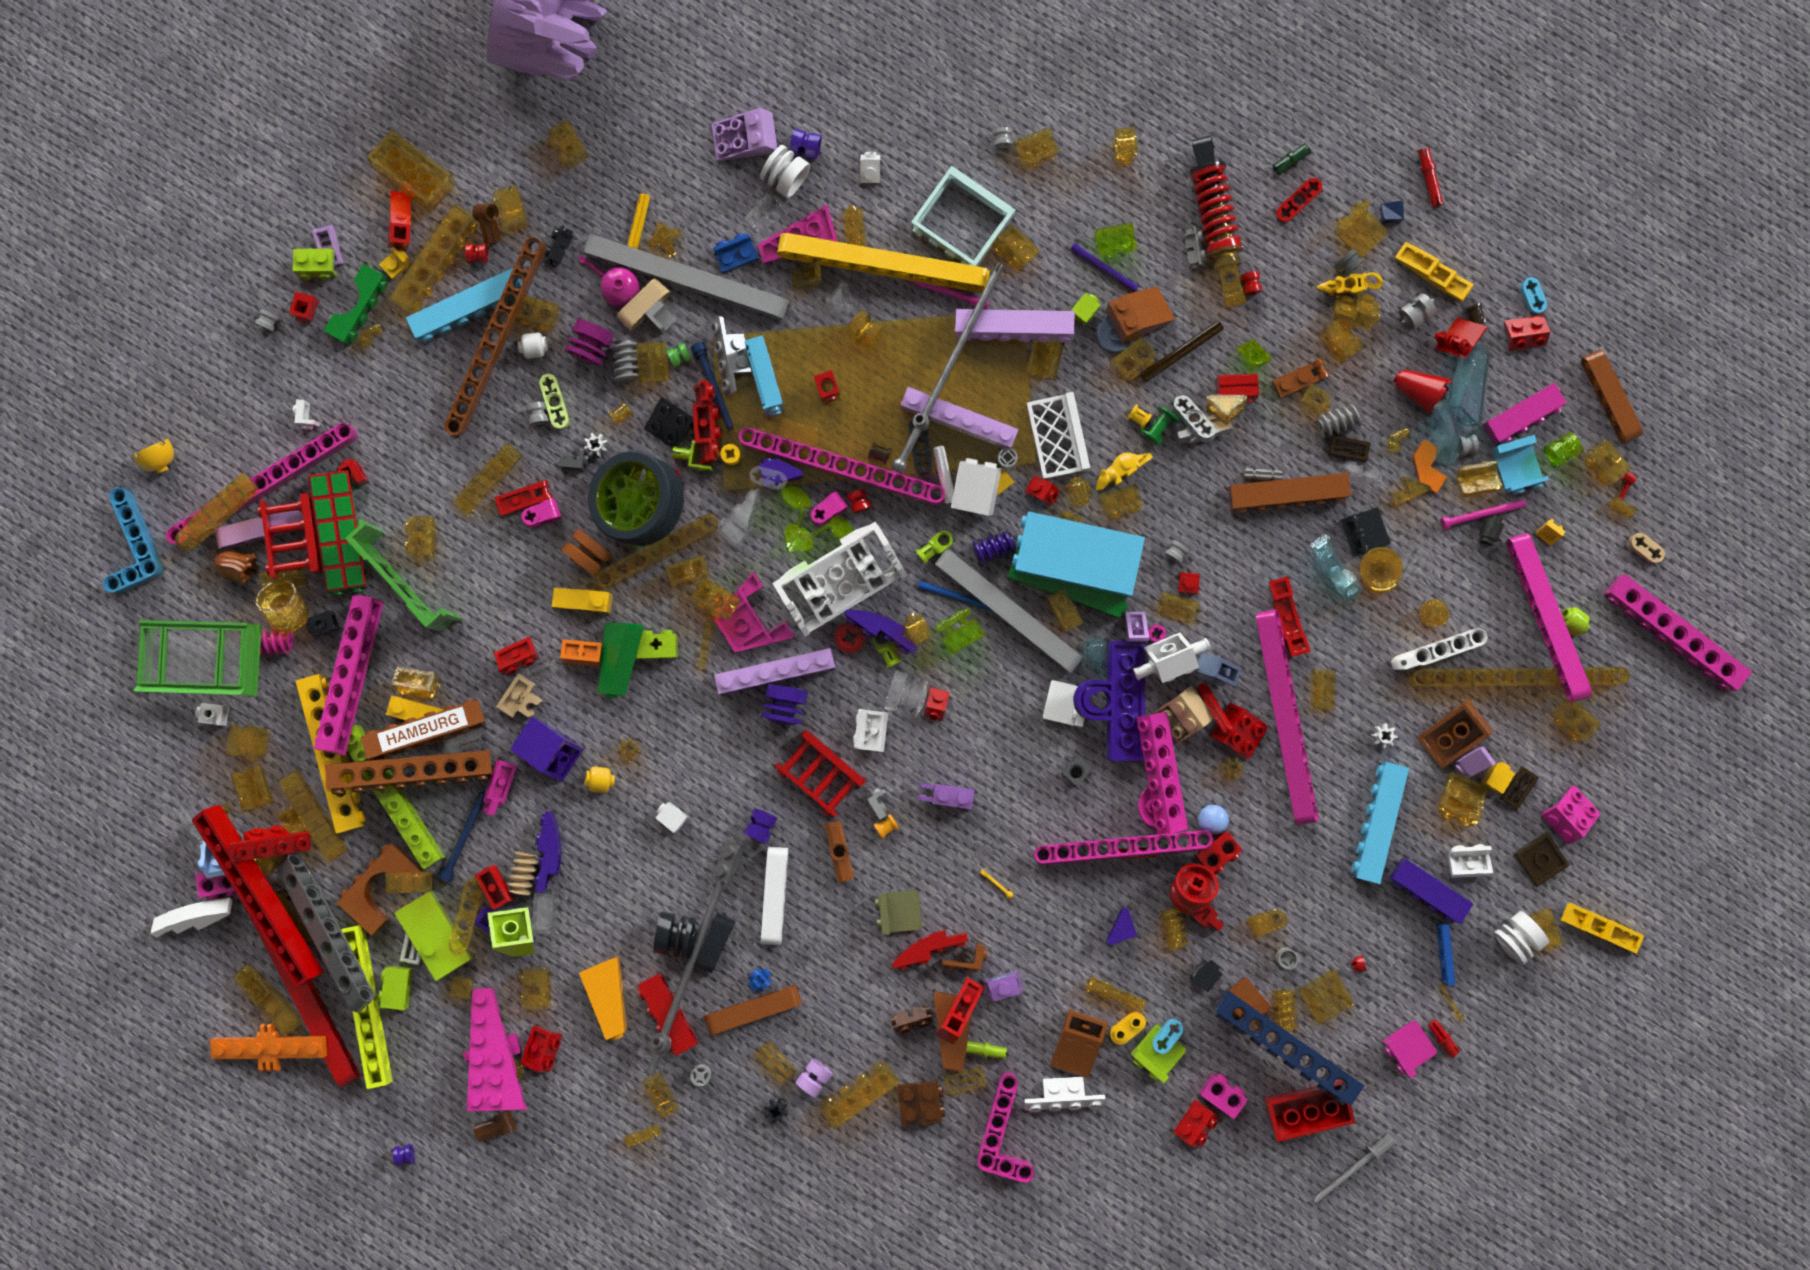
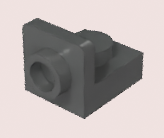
M580 449L579 460L574 456H565V459L559 458L558 466L565 470L585 471V466L589 465V455H587L585 449Z

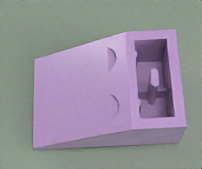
M757 108L712 123L717 161L760 156L774 152L777 149L773 114L765 109Z

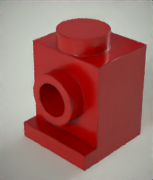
M296 291L289 314L295 317L294 320L303 324H306L307 321L313 322L320 300L315 296Z

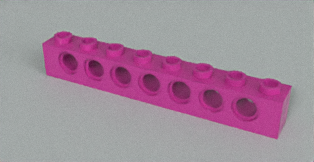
M1626 574L1619 575L1605 592L1611 604L1622 607L1624 609L1623 612L1628 617H1635L1640 621L1639 625L1648 631H1653L1659 641L1667 642L1672 646V651L1688 658L1687 662L1690 665L1701 668L1703 670L1702 673L1707 678L1715 679L1719 682L1718 686L1727 692L1738 691L1752 673L1747 667ZM1627 593L1632 596L1631 603L1626 599ZM1643 605L1648 609L1646 615L1642 612ZM1659 617L1662 618L1664 622L1662 627H1660L1658 624ZM1675 629L1679 632L1678 639L1674 637ZM1691 642H1693L1695 645L1694 651H1692L1689 647ZM1707 654L1711 657L1709 664L1705 660ZM1723 666H1724V667L1726 668V670H1727V673H1726L1725 676H1724V675L1722 674V672H1721V669H1722Z
M352 596L318 734L315 739L314 749L330 754L346 755L384 604L373 597Z

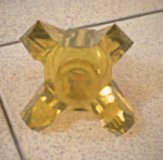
M663 220L657 222L655 234L647 242L649 248L661 246L666 248L669 257L675 255L673 244L677 238L682 236L681 230L665 226Z

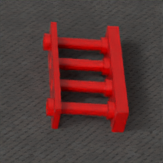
M309 493L300 494L301 500H298V503L269 507L265 500H260L258 515L262 518L268 558L266 573L274 581L279 580L278 572L307 568L313 574L323 573L312 500ZM298 510L303 513V519L300 522L271 526V514ZM295 530L305 531L306 539H303V541L274 545L273 534ZM299 549L308 550L309 558H306L304 561L278 565L276 563L275 553Z
M805 730L801 734L804 738L802 740L803 743L783 766L780 763L775 765L778 768L776 772L784 779L786 777L790 778L823 807L821 811L828 817L832 815L836 817L838 813L834 809L854 786L859 785L862 787L866 780L808 730ZM814 746L819 751L817 753L818 756L797 779L789 770L808 748L811 749ZM829 759L834 764L832 766L833 769L812 792L804 783L823 761L826 762ZM844 772L849 776L848 782L827 805L819 796L838 774Z

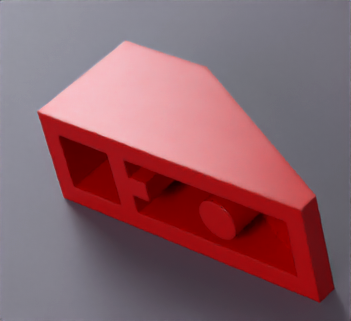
M968 977L966 978L936 1033L938 1037L954 1045L959 1039L984 989L982 985Z

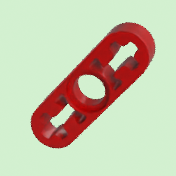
M1318 178L1308 179L1279 206L1275 213L1276 219L1280 223L1290 222L1321 192L1322 182ZM1309 184H1316V191L1312 190L1307 195L1305 192L1310 188ZM1301 196L1304 199V204L1296 205L1294 197ZM1291 206L1293 209L1288 213V217H1282L1281 210L1286 211Z

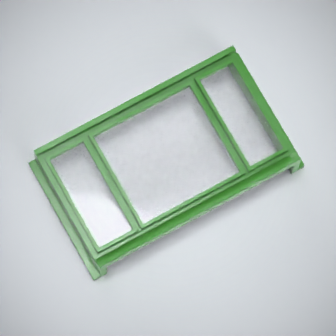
M139 620L141 625L137 686L133 691L258 695L262 625L231 622Z

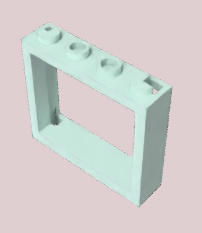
M951 166L912 220L911 227L916 235L928 238V242L932 246L944 249V253L951 259L955 257L961 261V264L979 266L1015 215V209ZM951 181L1004 216V219L974 260L921 225Z

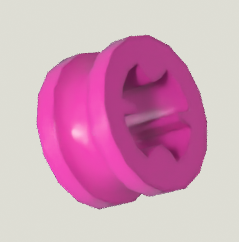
M1153 625L1148 630L1149 639L1152 642L1156 643L1163 640L1166 636V630L1161 625ZM1154 628H1158V631L1161 630L1162 632L1159 639H1155L1156 636L1152 637Z

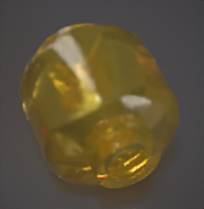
M1081 476L1070 478V483L1065 485L1069 503L1074 504V506L1089 503V500L1092 498V491L1087 479H1082Z

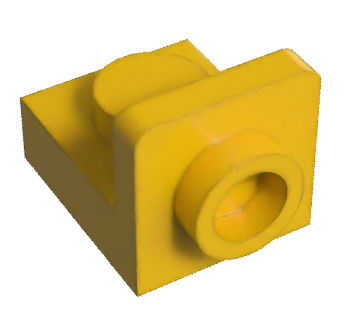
M393 246L391 248L393 252L379 265L394 280L411 264L407 261L408 255L402 249L397 250Z

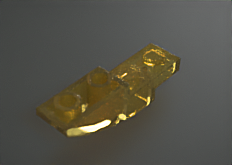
M246 963L233 976L255 1006L261 1007L283 1036H288L301 1023V1020L292 1011V1005L249 963Z

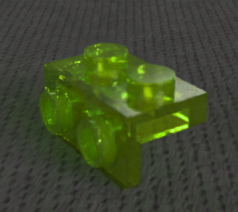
M1132 222L1094 229L1096 250L1103 258L1112 257L1114 253L1122 252V254L1132 253L1133 249H1138Z

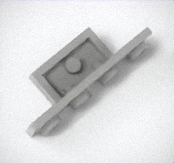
M718 316L711 321V332L714 335V349L718 356V370L721 372L722 389L725 392V396L730 397L737 392L734 375L748 374L751 372L747 349L744 344V334L726 335L723 317Z

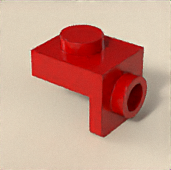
M1034 475L1024 492L1051 507L1053 502L1056 501L1060 490L1053 483Z
M931 687L924 717L933 721H943L950 692Z

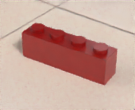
M659 972L638 984L639 989H637V992L642 1000H646L648 1004L647 1011L652 1018L655 1017L658 1023L656 1025L657 1030L661 1033L674 995L662 972ZM680 1006L668 1035L671 1038L669 1052L674 1053L675 1056L698 1044V1040Z

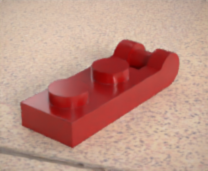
M540 481L494 497L500 516L502 517L552 499V493H549L548 481ZM540 490L542 496L536 497L535 491Z

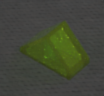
M1255 339L1236 347L1250 374L1262 369L1272 361V357Z

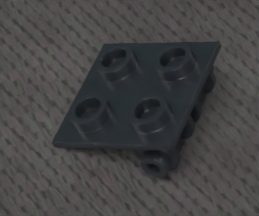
M661 397L644 429L672 448H678L688 428L693 426L694 420L691 415L664 397Z
M1378 507L1341 519L1353 556L1391 544Z

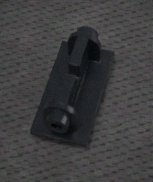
M564 225L554 229L551 235L553 241L550 246H546L543 262L551 260L550 264L555 267L561 264L566 253L559 249L560 246L567 249L573 238V231L569 229L564 231Z

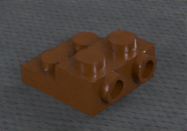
M937 1080L897 1085L902 1126L921 1123L922 1125L942 1123L941 1118L945 1117L944 1105H940L939 1097H943L942 1085H938Z

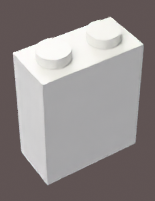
M966 458V461H960L951 508L988 516L993 515L1002 469L996 468L997 464L985 462V465L977 464L978 460Z

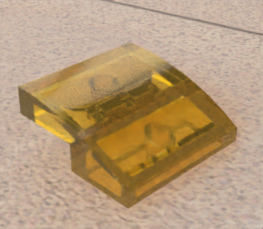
M1335 968L1299 988L1318 1024L1337 1016V1013L1355 1005L1353 998Z

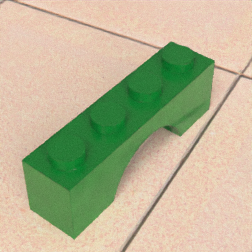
M365 264L361 266L353 280L359 289L357 305L348 313L333 314L323 330L348 346L356 340L358 336L357 331L360 326L365 325L370 309L375 308L379 294L383 293L388 285V279L383 274Z

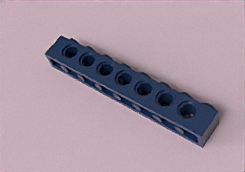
M1226 989L1213 1008L1217 1012L1216 1017L1225 1023L1228 1020L1234 1024L1233 1029L1242 1035L1244 1032L1251 1036L1249 1040L1260 1046L1261 1043L1268 1048L1266 1052L1275 1058L1279 1055L1285 1059L1283 1064L1292 1070L1296 1067L1302 1071L1300 1076L1309 1082L1311 1079L1315 1080L1318 1083L1316 1087L1326 1094L1328 1091L1335 1094L1333 1099L1343 1106L1345 1103L1352 1106L1365 1085ZM1235 1009H1241L1242 1011L1238 1019H1234L1232 1016ZM1257 1020L1258 1028L1253 1031L1250 1030V1022ZM1274 1032L1275 1039L1272 1042H1267V1034ZM1286 1044H1291V1052L1284 1054L1283 1047ZM1308 1056V1063L1301 1066V1057ZM1322 1067L1325 1068L1324 1076L1317 1077V1070ZM1341 1079L1342 1086L1339 1089H1334V1082Z

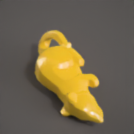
M1374 272L1350 274L1346 278L1337 276L1335 280L1326 281L1318 285L1316 289L1331 296L1334 293L1359 294L1365 292L1368 288L1379 290L1383 285V280L1378 273ZM1367 276L1375 277L1377 283H1372L1369 279H1367Z
M1120 454L1107 470L1102 469L1100 471L1096 490L1101 491L1113 481H1115V486L1117 487L1123 482L1122 477L1126 476L1128 478L1134 474L1142 465L1153 458L1152 454Z

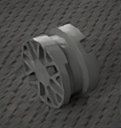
M1355 248L1334 266L1336 270H1340L1341 273L1343 272V278H1346L1365 260L1363 257H1359L1358 251Z

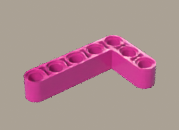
M1005 1072L998 1081L978 1151L977 1163L983 1171L1027 1183L1034 1177V1170L1030 1162L999 1153L1018 1087L1016 1076L1011 1072ZM1005 1078H1012L1014 1080L1013 1085L1010 1087L1004 1086L1003 1081ZM1006 1097L1008 1099L1007 1105H998V1099ZM1001 1117L1003 1119L1002 1124L998 1126L993 1125V1118ZM988 1137H996L997 1142L994 1145L987 1144L986 1140ZM989 1156L992 1160L986 1165L981 1163V1158ZM1002 1162H1009L1011 1164L1010 1168L1002 1170L1000 1168ZM1023 1167L1030 1169V1173L1026 1176L1019 1174L1020 1169Z

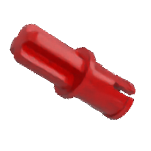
M1438 1020L1431 1021L1428 1026L1437 1038V1044L1444 1048L1449 1058L1458 1055L1460 1049L1451 1039V1034L1445 1032Z

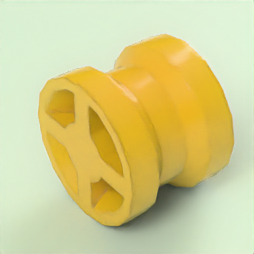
M727 444L721 449L720 456L725 464L734 466L740 462L741 453L737 446Z

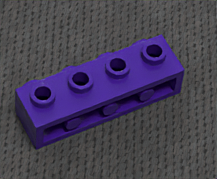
M1401 858L1389 876L1393 880L1392 885L1400 890L1404 888L1408 890L1411 898L1418 902L1420 900L1427 903L1426 908L1434 913L1439 911L1443 914L1442 918L1450 924L1454 922L1461 924L1473 906V903L1408 859Z

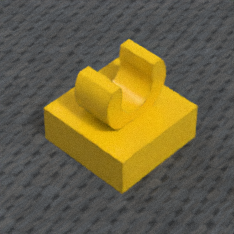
M1553 519L1548 520L1536 532V535L1550 546L1563 537L1565 533L1561 525L1557 526L1553 523Z

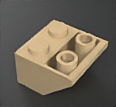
M1192 686L1179 693L1154 712L1155 714L1168 713L1171 736L1177 744L1205 727L1214 719Z

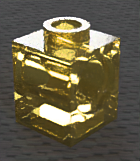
M1311 383L1298 403L1319 415L1322 411L1326 412L1331 404L1329 399L1332 395ZM1313 396L1320 398L1321 403L1319 405L1313 403Z

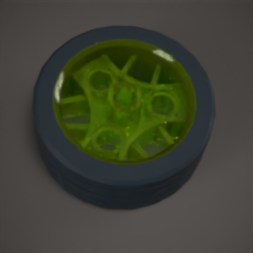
M627 451L610 457L599 467L589 487L588 507L591 518L597 528L606 536L629 545L646 546L662 540L674 529L683 511V486L675 470L666 462L643 452ZM645 470L644 480L639 481L642 471ZM615 502H617V510H615ZM653 510V513H652L651 516L647 519V516H648V515L650 514V512Z

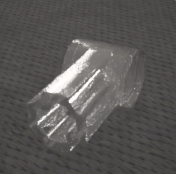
M477 729L442 740L441 744L444 754L461 753L462 750L482 745V738Z

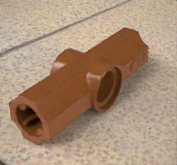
M841 820L824 824L837 882L855 879ZM836 846H842L845 849V854L842 857L834 854Z

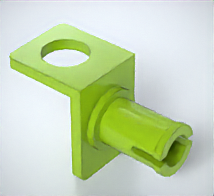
M692 441L690 449L673 448L675 453H672V459L689 461L688 467L691 469L714 472L715 470L710 466L697 465L700 446L695 441Z

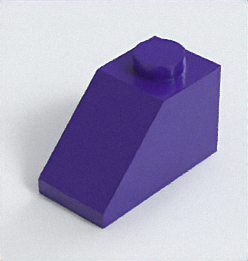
M773 457L762 460L761 464H758L766 489L804 478L801 470L779 459H773Z

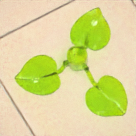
M782 485L781 495L784 502L793 509H800L796 525L789 524L784 530L787 552L811 550L813 547L812 538L827 529H831L832 535L839 540L855 531L846 519L835 516L830 519V524L809 536V532L805 528H799L805 511L804 508L808 509L811 507L809 496L796 486Z

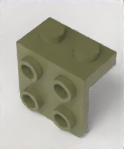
M917 890L879 893V898H875L876 910H880L881 918H877L878 930H882V935H887L891 932L921 929L920 901Z

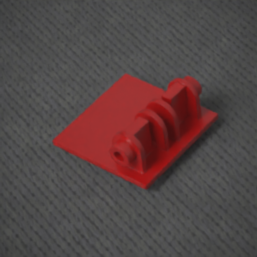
M1456 318L1446 333L1441 331L1435 334L1434 339L1438 343L1435 349L1466 359L1488 327Z

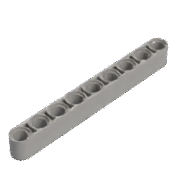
M946 549L934 563L937 568L973 597L987 605L993 613L1071 674L1083 659L1076 651L950 550Z

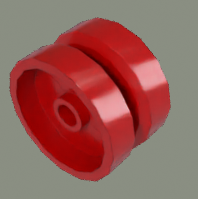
M1197 863L1188 864L1180 869L1170 885V900L1175 908L1182 913L1200 915L1209 908L1218 894V879L1208 867Z

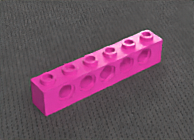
M1162 712L1137 717L1157 835L1188 830L1168 713Z

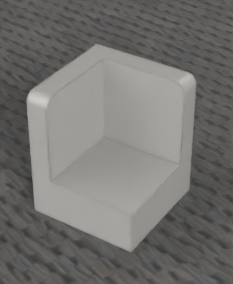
M659 300L645 312L646 317L663 334L676 322V319Z

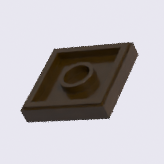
M1544 832L1513 853L1535 887L1540 886L1570 866L1548 832Z

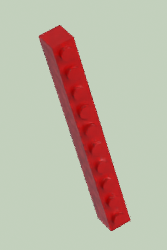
M219 804L203 809L192 819L193 824L293 986L297 989L314 981L324 971L256 861L252 859L232 863L229 860L230 843L243 840L222 806Z

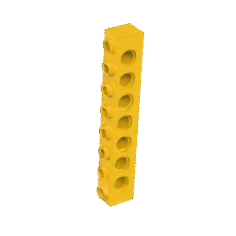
M322 674L296 680L313 749L320 726L318 714L321 710H324L325 700L330 687L327 677H324ZM316 691L320 693L318 701H315L313 698ZM314 749L336 834L364 827L365 815L359 808V793L346 790L345 795L342 797L340 794L333 795L331 792H327L325 765L350 763L348 754L346 753L345 756L335 754L334 758H330L328 753ZM345 774L341 778L343 783H350L353 780L351 774ZM346 805L351 808V813L348 816L344 813Z

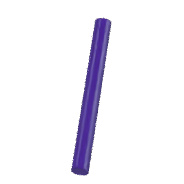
M1074 243L1070 250L1132 292H1136L1138 289V285Z

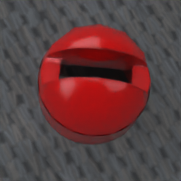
M1358 956L1352 960L1351 965L1355 972L1362 973L1367 971L1363 956Z

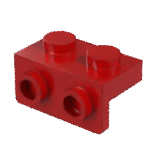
M1544 315L1505 320L1504 328L1509 338V351L1547 345L1550 329Z
M530 637L493 653L498 664V671L503 675H512L517 672V669L523 666L529 667L536 660L540 659Z
M1195 1099L1173 1133L1190 1146L1198 1149L1207 1141V1135L1210 1130L1217 1126L1220 1115Z

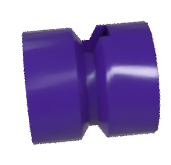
M794 129L789 151H793L794 155L797 156L804 154L806 158L817 160L822 135L815 133L807 135L806 131Z
M754 808L750 817L752 823L747 824L744 834L758 841L768 843L771 836L770 828H774L778 817Z

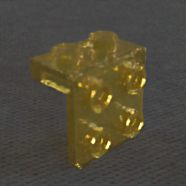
M1367 199L1362 203L1358 201L1350 209L1352 213L1348 217L1344 215L1336 223L1338 227L1334 231L1351 250L1355 248L1358 251L1357 254L1360 258L1364 257L1388 232L1367 210L1371 205Z

